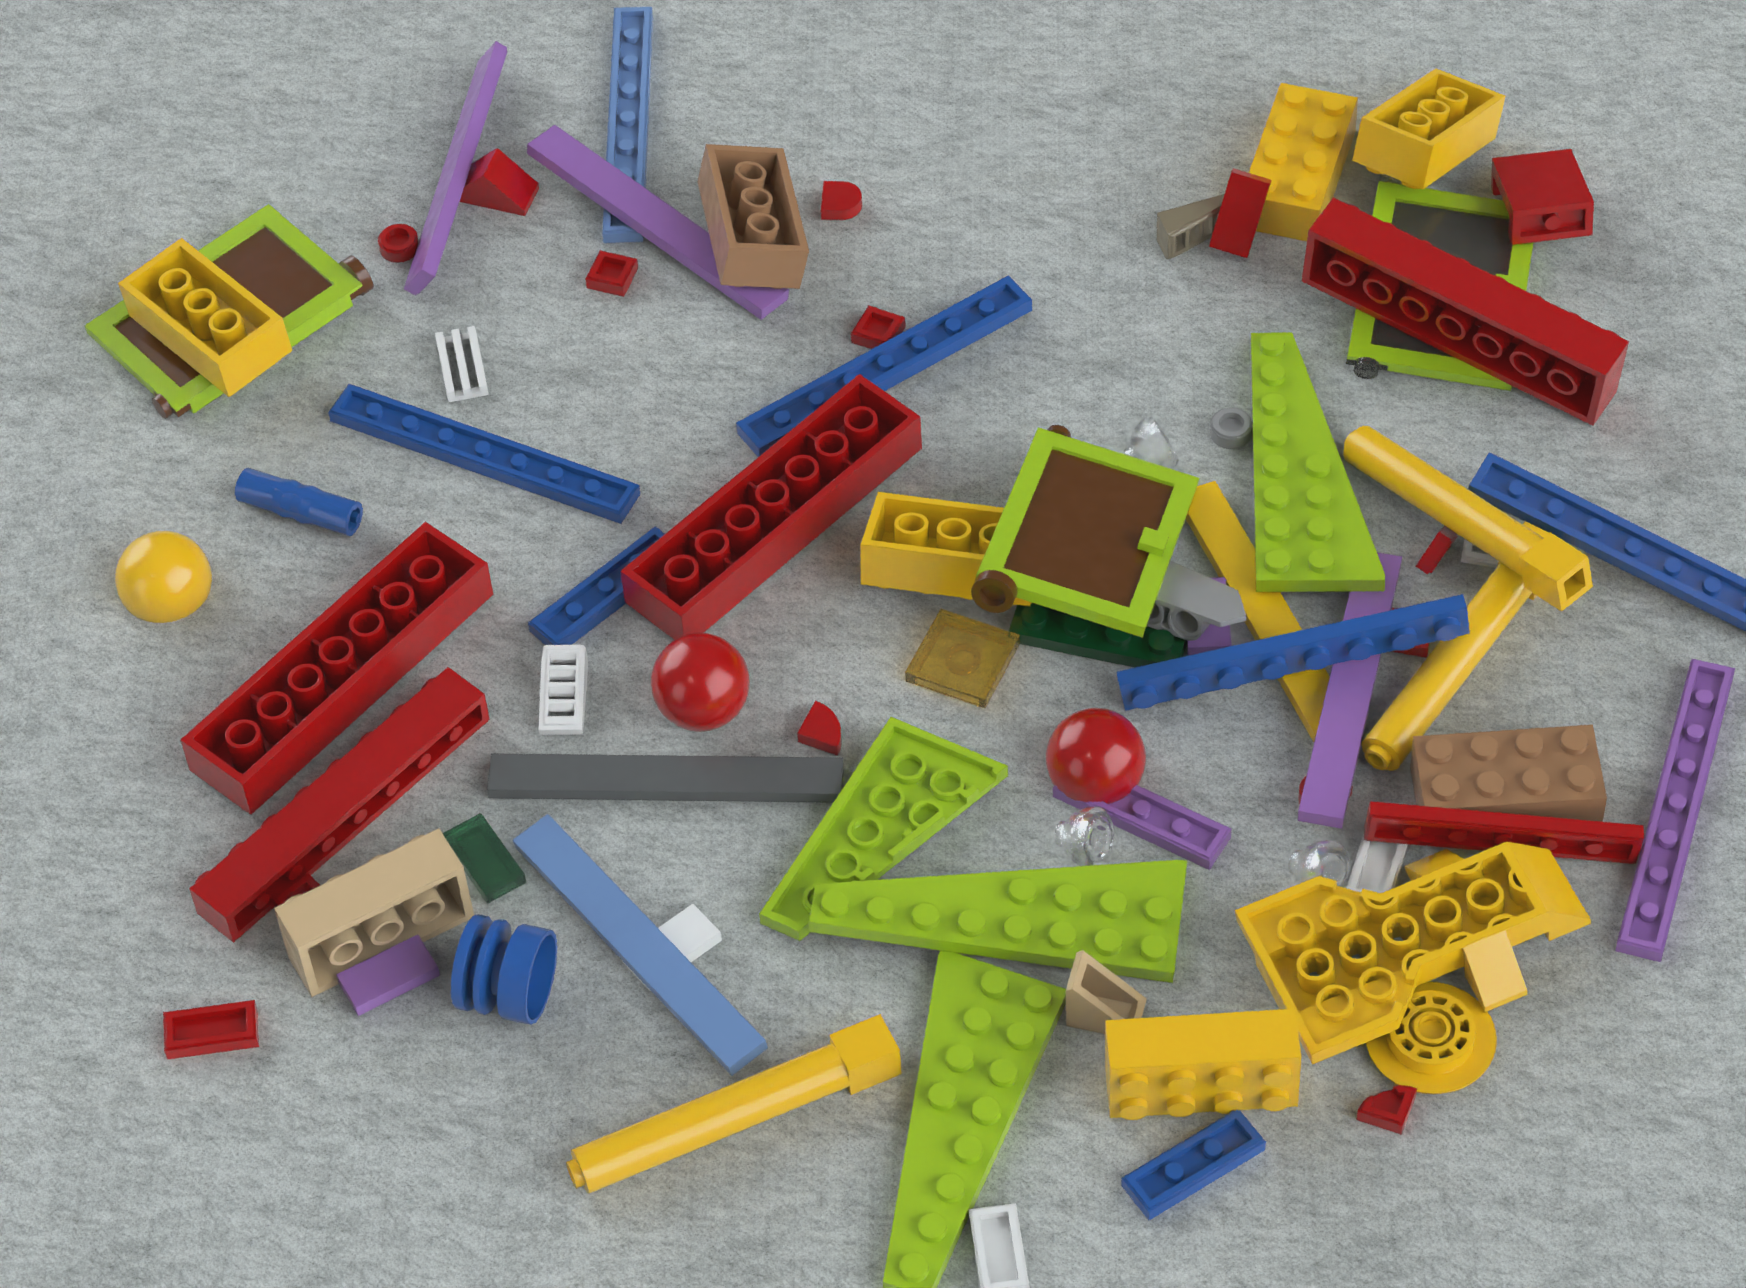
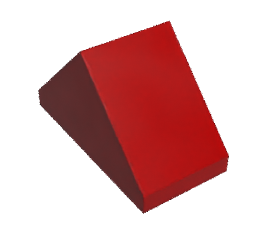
M496 148L471 164L459 202L526 216L539 190V183L500 149Z

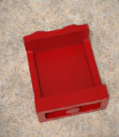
M1572 149L1492 158L1491 190L1493 195L1502 196L1508 211L1509 238L1512 245L1593 235L1594 200Z

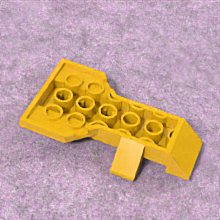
M1504 842L1464 859L1450 850L1444 849L1405 865V871L1411 881L1383 893L1367 889L1357 892L1337 886L1336 880L1317 876L1236 909V921L1255 955L1256 966L1279 1009L1295 1008L1299 1040L1313 1065L1399 1029L1416 986L1464 967L1465 978L1485 1012L1526 996L1527 988L1512 947L1542 934H1545L1548 941H1551L1591 924L1589 915L1551 851L1546 848ZM1401 937L1403 941H1396L1394 939ZM1359 954L1361 958L1356 959L1351 956ZM1317 972L1319 976H1310L1309 974Z

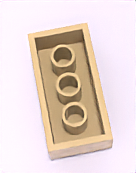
M439 828L426 835L416 836L407 844L387 854L377 855L366 864L345 874L336 875L325 884L302 895H295L284 904L274 908L288 958L311 997L338 985L336 974L417 934L425 942L470 920L474 916L464 867Z

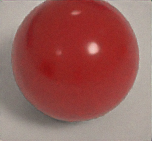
M693 633L677 638L662 650L652 669L651 691L654 702L665 718L685 730L705 732L723 727L740 713L749 694L750 678L745 660L730 642L716 635Z
M1105 708L1083 709L1067 716L1059 723L1050 736L1046 750L1047 771L1053 785L1057 786L1067 797L1075 801L1111 804L1128 796L1131 790L1141 781L1146 765V751L1143 739L1136 727L1123 715Z

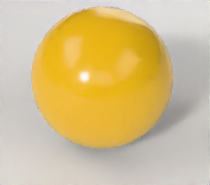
M154 531L138 537L123 551L116 567L115 584L120 600L131 614L144 621L167 623L185 618L200 608L210 593L212 572L204 551L192 539L173 531Z

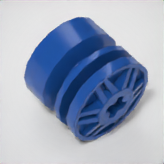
M480 914L472 916L463 930L454 957L451 975V999L454 1007L464 1011L475 1009L478 1014L486 1015L491 1013L497 1004L498 1014L502 1019L529 1025L536 1023L544 1011L554 981L558 947L556 934L551 929L527 924L519 925L512 934L507 920L498 919L493 922L489 916Z

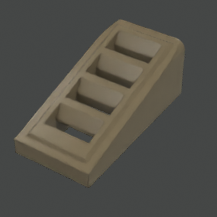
M1224 194L1157 213L1156 240L1166 259L1174 258L1212 237Z

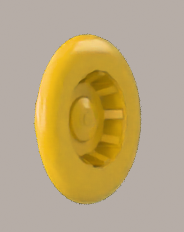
M1429 981L1416 986L1399 1029L1366 1042V1046L1375 1066L1393 1083L1417 1088V1093L1445 1094L1471 1085L1484 1074L1494 1058L1497 1036L1491 1016L1488 1011L1485 1012L1476 998L1455 986ZM1457 1044H1460L1461 1049H1458L1456 1047ZM1405 1046H1408L1411 1051H1408Z

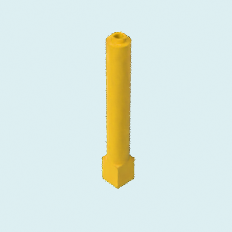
M1370 426L1359 427L1352 431L1345 439L1343 456L1346 462L1521 575L1524 588L1561 612L1593 587L1588 556L1551 532L1543 538Z
M1526 521L1523 523V525L1543 538L1549 534V532ZM1498 561L1497 568L1467 605L1470 634L1458 636L1449 641L1440 640L1362 741L1361 746L1365 759L1371 766L1378 770L1389 771L1397 770L1412 751L1413 736H1423L1526 600L1528 598L1531 600L1536 598L1537 595L1524 588L1521 575Z
M881 1014L830 1034V1044L571 1149L572 1160L566 1162L568 1173L576 1189L584 1186L586 1192L590 1194L847 1088L850 1095H853L902 1074L900 1049Z

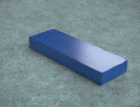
M1240 1110L1232 1111L1122 1177L1121 1186L1145 1217L1151 1220L1265 1151L1266 1141Z

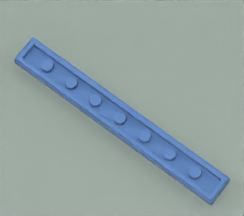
M652 7L614 8L606 161L646 188L653 10ZM603 210L602 235L604 243L643 242L644 237L607 210Z
M549 814L513 839L515 848L731 1076L768 1049L766 1040Z

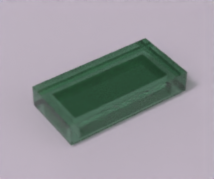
M482 813L443 833L463 865L465 873L487 904L526 883L524 872Z

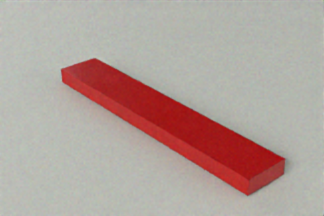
M1370 801L1364 825V840L1485 851L1504 842H1512L1549 849L1552 855L1558 858L1636 864L1644 840V825Z

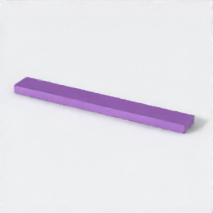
M497 41L493 43L477 62L407 276L404 290L415 296L433 280L440 264L508 52L507 47Z
M553 125L527 144V154L760 320L788 300V288L775 289L771 287L721 285L710 236L707 231L558 126Z
M1377 552L1385 572V591L1349 592L1343 621L1392 609L1402 556ZM1381 654L1372 655L1364 660H1350L1332 665L1298 810V821L1343 828Z
M1691 658L1619 932L1616 952L1657 962L1662 960L1735 668Z

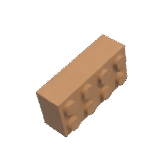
M706 144L697 182L720 284L734 287L800 289L809 248L784 148Z
M1593 724L1413 736L1410 771L1416 805L1603 822L1607 796Z

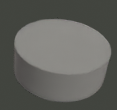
M1224 408L1217 411L1212 416L1210 422L1211 439L1222 448L1237 449L1243 447L1252 437L1251 417L1248 413L1238 408Z

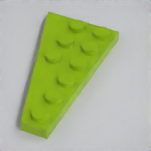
M890 717L760 911V924L801 941L811 933L808 932L815 884L878 880L1008 777V766Z

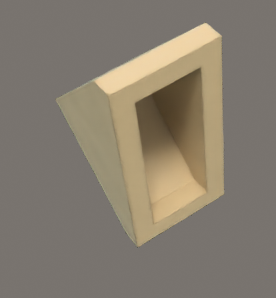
M1085 951L1077 952L1066 988V1026L1105 1034V1020L1142 1018L1147 998Z

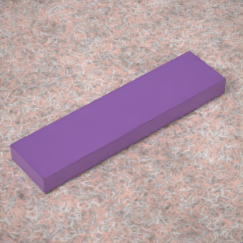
M1054 785L1053 787L1054 798L1208 870L1211 869L1231 839V828L1138 785L1131 790L1128 796L1111 804L1075 801L1067 797L1057 786Z

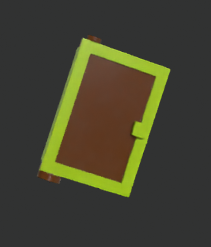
M270 204L264 206L198 250L283 318L291 347L353 306L351 300L359 295H365L374 288L370 274L356 257L350 255L340 263H337ZM124 300L84 325L89 336L155 395L152 398V403L158 413L165 419L173 413L180 417L189 410L194 414L224 394L131 318Z
M1052 425L1047 430L1038 427L976 574L971 589L974 602L985 611L1002 613L1012 607L1015 598H1019L1143 638L1200 478L1071 438L1069 430L1061 425Z

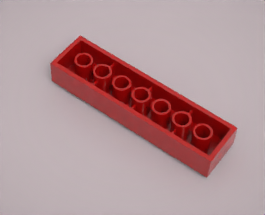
M1334 197L1309 228L1302 282L1594 426L1616 394L1629 341L1619 337L1615 332L1605 330L1586 321L1576 313L1568 312L1545 301L1537 294L1529 293L1507 282L1500 276L1492 275L1470 264L1463 258L1455 257L1433 246L1426 240H1420L1398 229L1393 224L1383 222L1361 211L1358 207L1342 202Z
M861 374L857 375L624 567L620 572L625 603L674 640L687 634L704 633L922 449L920 416Z
M425 521L180 739L189 770L252 815L494 595L488 563Z

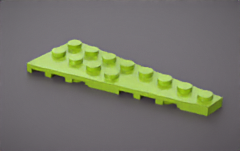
M1251 333L1256 592L1385 591V572L1293 333Z
M1165 860L815 884L808 932L1069 969L1073 967L1076 953L1083 950L1115 975L1173 983L1187 861Z
M940 950L889 1241L883 1288H937L969 1218L968 1209H973L1064 1010L1066 1005L1065 988L955 952Z

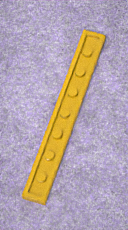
M1216 481L1197 486L1186 521L1218 577H1225L1226 585L1238 590L1246 613V621L1244 622L1255 641L1301 631L1302 628L1281 592H1256L1255 548ZM1325 668L1287 674L1277 679L1313 742H1315L1330 678Z

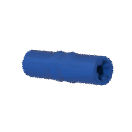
M245 468L241 472L235 486V496L238 502L276 513L283 518L295 519L300 523L315 525L343 535L352 536L359 528L362 520L363 508L362 504L358 501L323 491L312 485H304L296 480L284 479L252 468Z

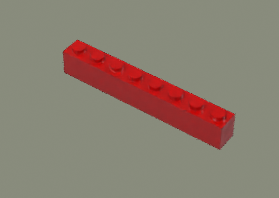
M449 667L438 676L427 680L417 694L405 704L397 706L389 718L375 730L364 734L354 748L341 759L334 760L319 778L309 786L300 789L291 802L277 814L266 818L256 832L244 842L236 844L230 850L228 856L214 868L205 871L197 878L195 884L189 888L197 914L234 943L275 907L272 898L307 873L312 875L486 724L490 717L485 694Z

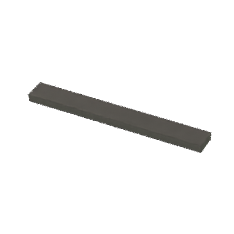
M491 753L487 793L488 798L833 803L843 789L844 762L843 757Z

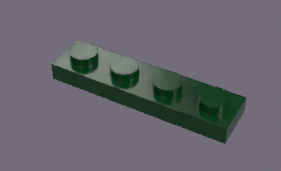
M1032 602L1031 606L1017 605L1008 631V642L1134 668L1183 657L1187 645V640L1173 636L1171 632L1164 629L1157 630L1147 626L1142 638Z

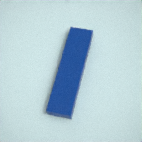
M656 526L529 621V632L545 645L574 644L626 604L620 571L665 533Z

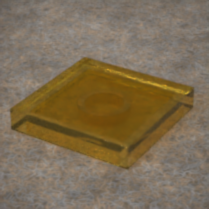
M940 609L905 671V681L986 708L1020 645V635Z

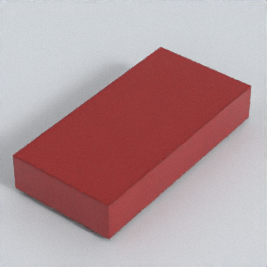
M1235 168L1232 169L1209 247L1248 258L1272 180Z
M255 1000L163 1012L164 1052L167 1060L259 1047L258 1013Z

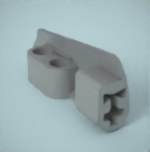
M1170 560L1147 626L1157 630L1164 629L1171 632L1173 636L1193 641L1197 640L1210 624L1223 627L1246 621V613L1238 590Z

